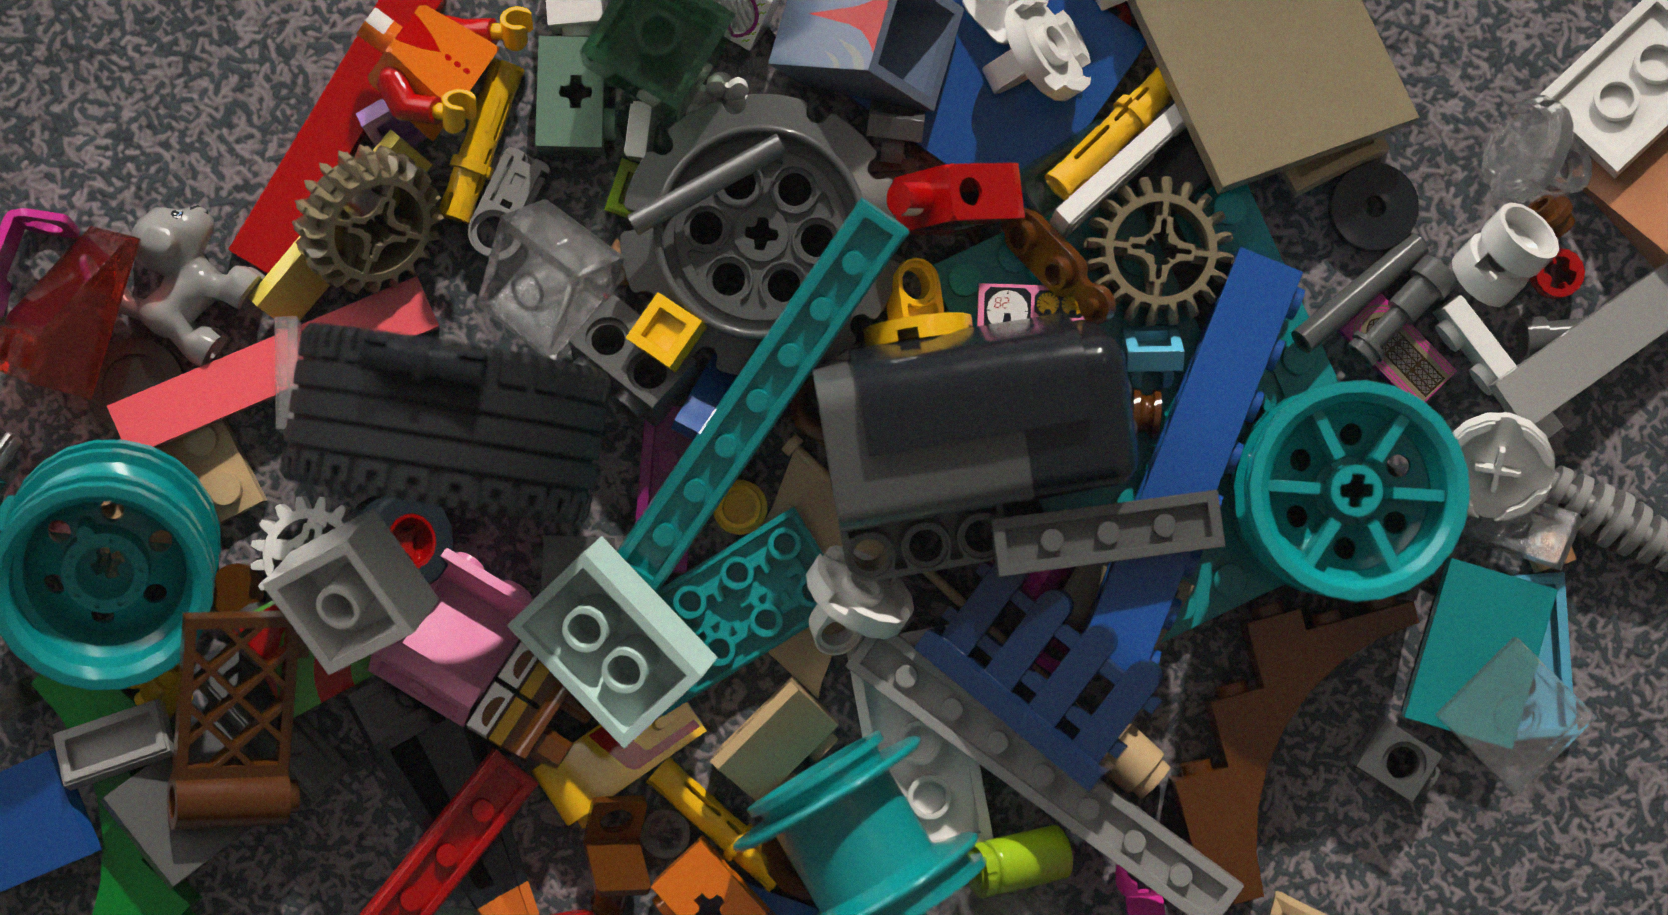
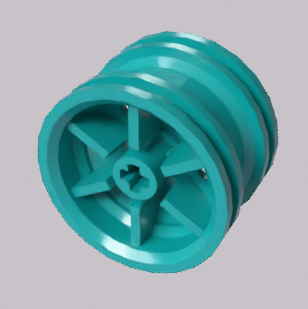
M1367 380L1337 382L1285 398L1264 412L1244 435L1241 442L1244 444L1243 451L1233 474L1230 475L1228 483L1230 514L1238 537L1252 559L1275 580L1300 592L1351 601L1384 599L1410 590L1432 575L1452 553L1465 526L1470 501L1468 467L1459 441L1444 419L1422 399L1396 386ZM1349 423L1358 426L1361 435L1359 441L1352 446L1345 445L1340 439L1341 429ZM1297 449L1305 450L1309 455V464L1302 471L1294 470L1290 464V456ZM1394 455L1405 457L1409 464L1407 472L1400 477L1392 476L1387 470V462ZM1352 476H1354L1353 485L1361 484L1363 494L1362 497L1353 498L1350 507L1348 505L1349 497L1341 498L1340 487L1341 484L1350 483ZM1295 505L1302 507L1306 514L1305 523L1298 528L1291 526L1287 521L1288 509ZM1392 511L1400 513L1405 519L1404 529L1397 534L1390 533L1384 526L1385 516ZM1340 537L1349 538L1354 545V552L1348 559H1342L1334 552V542Z
M124 439L88 441L69 446L43 460L22 482L10 504L4 527L0 532V635L12 652L36 672L61 684L88 690H111L131 687L149 682L175 667L180 662L183 613L210 612L214 597L215 577L221 554L220 521L213 500L198 477L179 460L157 448ZM104 502L121 504L124 506V513L118 518H108L102 511V504ZM54 520H62L70 527L71 534L50 532L49 525ZM165 530L172 536L171 544L150 542L149 538L154 532ZM108 547L110 552L101 555V548ZM116 551L121 553L120 558L112 559L110 553L113 554ZM50 574L61 576L64 589L61 591L52 590L46 585L45 577ZM152 584H159L167 590V594L159 600H150L146 597L144 591ZM92 611L99 613L114 612V617L109 620L97 619ZM197 629L196 643L204 629Z

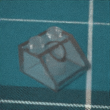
M543 199L500 216L477 306L543 357L563 360L570 352V338L614 294L625 257L553 203Z

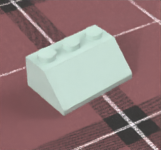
M603 536L587 548L507 625L623 748L628 746L700 680L718 658Z

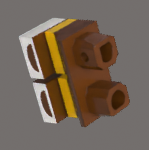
M521 641L499 674L498 679L500 683L538 706L539 709L533 708L516 697L512 692L494 682L466 725L468 729L525 762L530 757L538 763L557 770L573 746V743L548 727L560 710L585 726L592 715Z

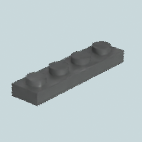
M1218 490L989 520L997 577L1225 546Z

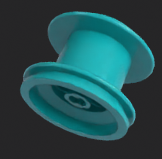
M876 731L802 771L760 798L747 809L751 818L761 815L764 821L740 837L734 843L733 850L737 853L744 852L777 837L818 907L819 911L816 915L924 914L974 878L985 867L987 861L981 853L971 855L968 853L978 841L979 836L975 832H965L942 842H932L889 769L918 748L921 744L920 737H908L879 751L878 744L884 737L880 731Z

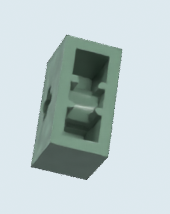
M538 37L535 146L541 154L606 156L607 141H616L617 109L608 108V87H618L619 57L618 54H609V46L605 37ZM576 85H583L587 94L591 96V98L586 97L582 99L581 108H574L569 98L565 97L566 95H574Z

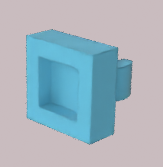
M1178 325L1153 327L1122 326V350L1133 387L1141 388L1142 375L1145 371H1160L1163 388H1170L1174 381L1173 371H1183L1184 347Z

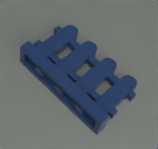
M989 561L983 562L975 571L983 579L962 608L959 609L954 604L950 605L942 615L950 623L946 628L944 625L927 630L914 649L1085 790L1090 792L1101 785L1115 768V765L1106 756L1111 754L1114 758L1118 759L1128 748L1120 738L1144 708L1150 714H1153L1163 702L1155 695L1163 681L1162 670L1158 664L1146 659L1132 664L1127 671L1123 670L1110 659L1118 646V637L1112 627L1106 624H1096L1087 628L1080 635L1066 624L1074 609L1073 599L1067 591L1055 588L1042 593L1038 599H1035L1022 588L1028 580L1030 572L997 577L995 563L993 565ZM1012 601L1027 614L1003 645L989 631ZM1054 637H1056L1071 650L1049 679L1046 680L1032 666ZM980 647L993 660L989 663L975 651L976 648ZM1100 672L1115 686L1094 714L1090 716L1076 702ZM1020 682H1023L1037 694L1034 699L1018 686ZM1067 718L1081 731L1077 735L1061 721Z

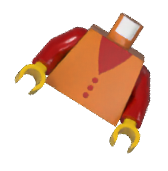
M427 5L418 6L402 27L375 7L356 35L383 54L368 75V80L381 94L392 116L398 120L410 121L426 137L434 141L443 128L449 133L456 134L465 128V119L471 121L477 117L476 97L470 90L500 49L497 46L498 40H502L504 46L509 50H522L528 43L527 33L533 30L531 12L524 7L514 6L506 9L500 15V23H497L494 18L464 19L445 15Z

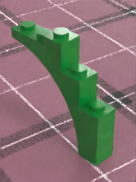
M39 674L31 683L59 714L67 729L137 706L134 702V696L139 692L138 689L88 690L61 684L42 674ZM169 719L172 734L174 735L175 723ZM145 766L93 783L97 794L103 843L101 880L92 915H196L192 909L203 898L185 880L169 890L101 804L103 797L134 776Z

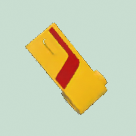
M685 702L664 716L661 714L625 748L599 724L572 742L573 746L557 770L540 764L531 772L566 825L569 826L577 821L581 828L584 829L586 828L593 798L614 796L705 733L706 729L688 702Z

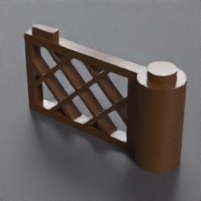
M282 611L183 613L172 774L169 776L167 787V813L172 831L286 825L289 821L290 813L298 812L300 789L296 779H289L298 658H309V648ZM285 627L284 644L266 660L248 644L264 628ZM236 628H245L240 634L234 630ZM197 629H222L233 639L209 662L196 650ZM243 649L259 666L240 684L234 687L218 669ZM196 661L202 668L194 674V664ZM282 663V672L280 675L275 670V668ZM269 674L280 685V697L261 713L245 695ZM213 677L228 694L204 715L192 703V694L208 678ZM239 702L255 719L231 740L214 723ZM192 714L198 721L190 728ZM276 716H278L277 727L271 722ZM265 727L276 738L275 758L251 759L241 748ZM207 729L225 745L208 761H188L189 745ZM233 755H235L238 758L229 760Z

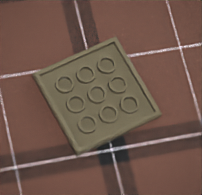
M1127 0L1218 194L1409 127L1419 118L1362 0Z

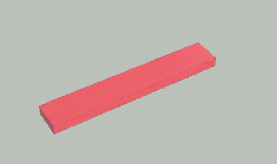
M418 276L399 283L398 288L389 287L378 292V294L370 295L107 405L120 438L157 448L290 392L292 389H297L298 385L293 384L296 360H303V356L298 355L301 332L310 323L350 326L417 336L439 329V324Z

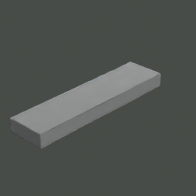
M1668 263L1654 269L1490 384L1488 387L1505 412L1528 419L1533 424H1536L1668 331Z

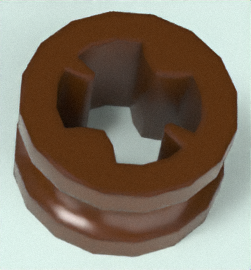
M1132 388L1130 395L1136 437L1138 433L1145 432L1148 434L1149 439H1157L1162 413L1161 390L1154 389L1151 394L1144 395L1141 393L1140 388Z

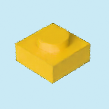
M657 292L626 336V339L632 345L676 373L707 326L700 319Z

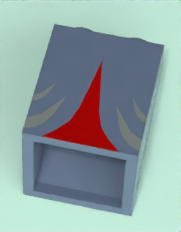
M787 0L768 64L803 85L934 112L964 8L953 0Z

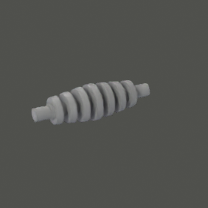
M1562 465L1555 469L1551 490L1546 500L1541 503L1543 507L1550 511L1558 505L1557 517L1565 523H1570L1575 519L1574 529L1583 536L1592 534L1591 540L1596 545L1602 548H1607L1611 545L1612 552L1622 556H1628L1632 553V559L1644 565L1653 560L1652 566L1654 569L1664 573L1668 572L1667 519L1661 515L1653 517L1652 508L1643 502L1635 504V496L1625 490H1620L1615 494L1616 490L1613 485L1600 482L1594 486L1595 480L1590 476L1579 474L1573 479L1574 471Z

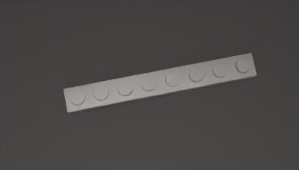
M898 634L888 639L865 637L845 665L846 668L1185 914L1224 915L1243 889L1244 885L1241 881L1104 782L1090 792L1085 790L915 650V646Z

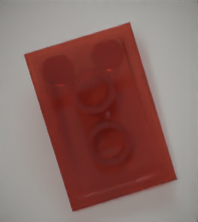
M90 226L7 314L4 326H0V372L31 384L91 400L140 238Z

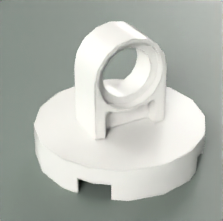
M1018 0L1007 8L1004 23L1011 50L982 68L994 94L1002 93L1029 79L1042 93L1053 100L1067 101L1090 85L1091 77L1083 76L1082 70L1083 67L1091 63L1088 50L1080 32L1064 10L1054 15L1044 5L1048 0Z
M831 546L824 555L820 553L806 573L807 587L817 603L809 618V628L815 646L826 655L836 656L845 654L853 650L864 636L878 639H888L897 636L914 611L912 596L899 577L893 578L891 582L888 579L864 581L855 577L848 570L842 546ZM857 549L853 552L862 560L874 559L873 556ZM833 622H839L846 627L837 634L823 633V630Z

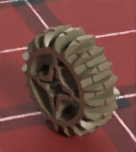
M359 144L354 158L347 152L338 151V165L334 168L328 164L319 163L320 171L323 174L322 178L318 182L304 180L306 189L311 192L309 198L294 200L297 205L296 208L303 214V216L292 221L295 232L301 236L295 243L298 250L306 257L305 260L308 267L315 274L322 275V278L329 285L336 288L342 286L348 292H353L356 295L362 287L368 292L378 294L382 281L388 286L398 288V276L402 272L416 276L413 263L419 257L421 259H431L429 251L425 246L427 242L440 240L438 230L432 225L444 219L440 209L435 205L441 197L438 190L430 184L432 181L430 175L420 166L416 167L415 161L408 155L396 154L389 147L381 145L374 152L368 146ZM395 186L398 187L401 196L400 215L394 213L396 200L392 196ZM336 225L343 228L341 239L345 244L342 253L337 252L334 233Z
M1169 176L1161 178L1158 185V193H1153L1152 184L1148 177L1140 178L1137 187L1139 197H1136L1131 188L1126 184L1120 186L1117 189V194L1123 206L1120 207L1113 200L1105 198L1101 202L1100 207L1110 220L1107 221L1093 216L1088 222V226L1093 231L1102 234L1101 238L1091 237L1083 241L1084 249L1099 252V258H1092L1086 261L1088 272L1102 269L1104 277L1097 279L1094 284L1104 285L1105 287L1109 285L1115 292L1113 296L1116 305L1119 304L1121 299L1128 302L1123 313V319L1126 321H1132L1137 315L1139 308L1145 309L1144 324L1147 327H1153L1156 324L1158 310H1163L1164 319L1168 326L1178 323V306L1182 308L1185 315L1190 319L1198 316L1199 308L1194 297L1196 296L1207 305L1213 304L1217 297L1207 286V283L1223 287L1227 280V276L1216 270L1215 265L1226 266L1234 262V255L1228 252H1217V246L1227 244L1233 240L1232 232L1224 231L1215 234L1213 226L1218 225L1226 218L1224 212H1215L1208 218L1202 210L1210 204L1212 197L1206 193L1195 204L1189 201L1188 198L1193 191V184L1190 182H1185L1177 195L1171 194L1173 183L1172 178ZM1154 208L1153 219L1150 221V227L1146 236L1129 237L1128 239L1115 238L1120 224L1126 217L1142 209ZM1171 209L1191 224L1199 238L1201 248L1195 247V244L1182 242L1177 238L1173 231ZM1160 233L1159 239L1162 240V248L1176 255L1171 259L1166 257L1161 261L1162 266L1156 270L1157 265L1154 264V255L1145 253V250H1141L1144 245L1149 247L1155 242L1154 238ZM1114 255L1122 256V259L1134 261L1140 266L1143 271V285L1146 286L1145 293L1133 288L1123 278L1116 265ZM1200 265L1195 279L1186 290L1175 295L1162 297L1163 284L1166 283L1168 271L1172 266Z

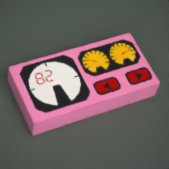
M978 284L977 326L1065 313L1071 321L1085 320L1080 313L1077 301L1073 297L1057 296L1045 285Z

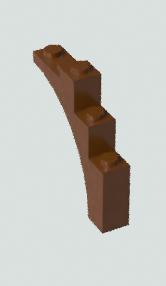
M1395 595L1384 599L1363 600L1364 610L1347 615H1343L1341 607L1319 611L1309 615L1311 625L1305 626L1301 609L1294 607L1285 609L1283 601L1278 600L1250 608L1253 618L1239 621L1256 685L1249 686L1247 678L1229 681L1215 686L1216 696L1204 699L1221 762L1213 764L1211 757L1190 760L1179 765L1180 774L1168 777L1186 842L1244 885L1230 906L1264 897L1257 858L1258 807L1267 767L1286 725L1310 691L1342 661L1378 638L1420 623L1414 601H1397Z

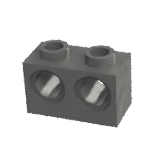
M612 294L570 338L569 346L574 363L606 371L611 381L609 390L615 394L613 400L616 405L630 418L638 421L642 416L656 427L696 384L699 379L697 360L688 354L676 373H674L632 345L626 339V336L636 324L640 315ZM608 341H616L623 345L622 349L613 355H603L597 352L598 347ZM648 374H658L665 378V381L660 386L653 389H646L638 385L639 380Z

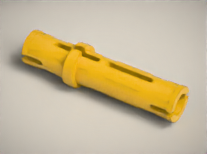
M493 58L490 62L485 83L476 103L477 117L469 122L468 130L459 153L453 154L449 164L453 167L445 194L438 207L441 214L446 218L469 225L485 180H491L494 168L490 166L509 116L516 91L525 73L523 68L505 60L500 61L497 58Z
M1158 67L1130 95H1122L1113 104L1114 110L1091 131L1064 160L1059 162L1045 175L1047 185L1058 197L1066 201L1115 157L1137 134L1140 135L1150 126L1157 114L1173 100Z
M672 757L667 758L646 783L664 796L689 821L714 841L724 851L721 856L726 861L730 862L733 859L770 893L777 883L767 873L761 856L762 844L740 853L733 850L734 843L755 826L751 823L747 826L742 823L711 793L673 761Z

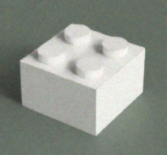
M374 508L291 551L262 584L328 675L415 633L439 600V597Z

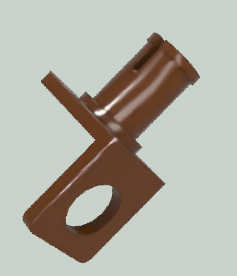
M643 795L595 797L591 801L583 845L594 888L590 904H592L593 912L597 915H621L626 907L625 901L627 896L647 895L650 892L651 884L639 841L647 808L646 797ZM625 810L631 814L630 819L623 825L606 827L601 824L602 818L612 811Z

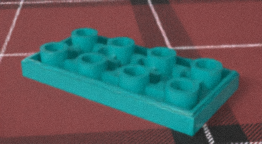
M795 507L790 508L666 584L657 592L663 601L718 657L703 677L662 713L663 716L809 627V618L817 603L807 587L806 573L820 553L821 555L824 554Z

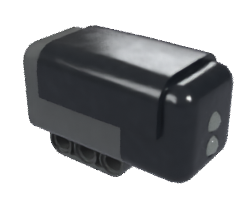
M1065 313L964 328L941 336L928 338L914 337L899 340L895 343L849 349L848 360L818 364L812 370L844 558L848 570L855 577L864 581H878L993 560L994 551L991 535L982 541H972L966 538L965 532L973 522L1005 518L1003 503L1031 501L1117 486L1129 480L1138 466L1139 451L1136 437L1138 425L1133 416L1131 402L1132 385L1128 380L1123 350L1101 324L1087 320L1071 321ZM920 530H932L939 535L937 543L931 549L918 551L909 545L912 536ZM875 539L881 542L884 548L878 557L872 560H862L853 553L855 547L861 541Z

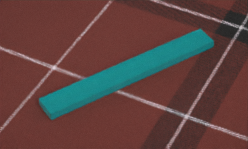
M863 197L856 204L618 548L617 552L656 593L660 590L809 377L812 370L816 367L909 234L907 227Z

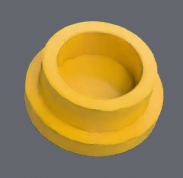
M736 480L713 514L717 523L725 531L744 535L755 531L763 524L768 512V503L765 494L756 484L746 480Z

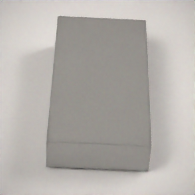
M159 698L52 734L63 786L69 790L172 757L174 754V738L166 704Z

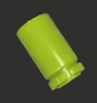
M1058 825L1044 826L988 839L985 842H977L968 852L969 855L981 853L987 861L985 867L968 882L974 894L982 899L993 897L996 894H1005L1067 879L1073 869V856L1069 840Z

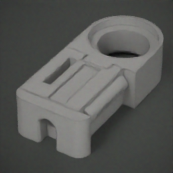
M514 147L507 148L504 151L468 226L470 243L480 254L489 258H501L514 250L529 221L528 218L522 215L523 213L528 215L545 181L541 176L543 173L551 176V170L545 162L537 158L533 159ZM491 217H498L506 221L510 230L507 242L495 249L482 245L478 237L480 225Z

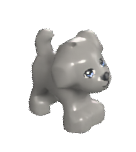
M198 205L183 209L154 207L141 217L133 227L130 236L131 254L141 267L163 276L161 285L146 299L131 294L124 279H117L109 289V301L119 313L140 320L152 332L162 338H170L190 362L201 367L220 357L230 342V337L219 328L207 326L197 328L195 324L196 318L215 301L228 303L237 309H240V307L245 310L249 309L254 303L248 296L264 279L265 275L253 267L241 265L234 266L225 275L208 262L203 254L215 226L214 219L207 209Z

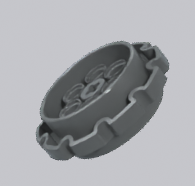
M750 94L746 97L744 110L738 114L728 113L720 101L705 105L691 112L669 128L668 134L673 142V149L670 153L666 155H658L652 151L646 153L632 177L624 200L626 209L633 213L775 134L778 135L787 152L786 155L749 174L755 180L756 186L754 192L748 198L742 200L733 199L722 189L640 235H637L635 229L625 231L620 235L623 267L632 292L636 295L649 293L654 296L659 292L700 319L707 328L689 354L695 358L703 349L714 350L717 353L716 367L722 373L734 376L739 375L789 303V301H777L770 295L768 289L773 277L781 273L792 274L801 285L820 258L810 256L803 250L801 242L807 232L812 229H822L828 232L833 239L861 197L896 220V216L890 212L886 202L887 192L893 180L890 178L875 179L868 172L869 166L876 160V151L854 127L836 114L829 115L822 123L811 122L807 117V102L798 98L776 94ZM791 179L805 181L811 189L809 199L799 206H790L784 203L779 196V191L786 181ZM703 217H713L722 223L723 231L721 237L712 244L703 245L692 238L694 224ZM759 224H769L770 233L778 236L777 241H768L765 250H757L754 240L747 238L748 232H757ZM893 260L888 262L818 364H824L835 359L855 344L856 337L850 328L854 319L858 317H864L870 321L878 319L892 293L893 276L900 266L899 263ZM726 267H735L745 275V284L742 290L732 296H724L718 293L714 287L716 274Z

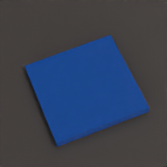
M953 0L962 6L964 11L934 112L925 111L922 143L910 142L943 165L1019 163L1020 179L1022 182L1074 148L1146 46V40L1140 32L1107 9L1101 11L1094 0H1049L1046 7L1054 15L1064 10L1083 38L1091 63L1083 67L1082 70L1083 76L1091 77L1090 85L1067 101L1053 100L1042 93L1029 79L1009 90L994 94L982 68L1011 50L1009 43H996L971 18L962 1ZM844 94V96L867 112L870 111L872 99ZM1068 155L1025 182L1035 202L1040 196V187L1035 190L1033 187L1043 181L1044 190L1047 186V183L1044 181L1045 175ZM1021 183L1024 208L1030 210L1033 203Z

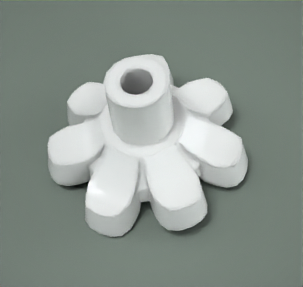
M716 72L708 77L706 85L701 83L691 84L688 88L686 99L692 104L687 107L686 116L716 101L722 102L728 113H741L746 106V97L749 92L747 82L740 77L731 79L730 75L725 72Z

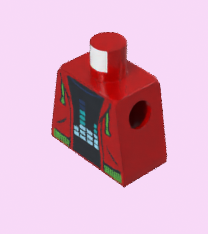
M1019 163L940 165L895 177L886 196L888 209L896 216L898 222L909 229V234L951 236L1025 218ZM974 188H978L979 198L976 204H966L961 198L960 192H974Z

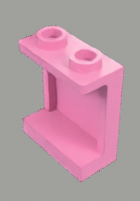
M446 548L440 556L448 563V566L440 578L430 584L433 591L439 597L438 602L415 633L373 653L368 671L464 727L520 641L507 625L534 599L531 598L530 593L520 584L511 580L502 581L485 571L483 565L473 556L464 552L455 553Z

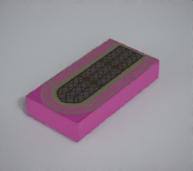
M1381 293L1353 316L1338 333L1348 343L1353 339L1352 335L1356 331L1366 334L1390 309L1388 306L1389 301ZM1407 323L1382 348L1385 358L1372 367L1389 385L1396 386L1422 399L1424 402L1457 372L1413 325Z

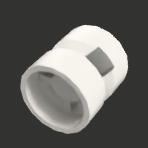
M1507 203L1485 223L1481 233L1475 234L1455 254L1452 259V268L1459 283L1475 299L1488 306L1501 307L1512 300L1526 286L1530 277L1536 276L1556 257L1559 251L1558 239L1549 224L1534 210L1522 204Z

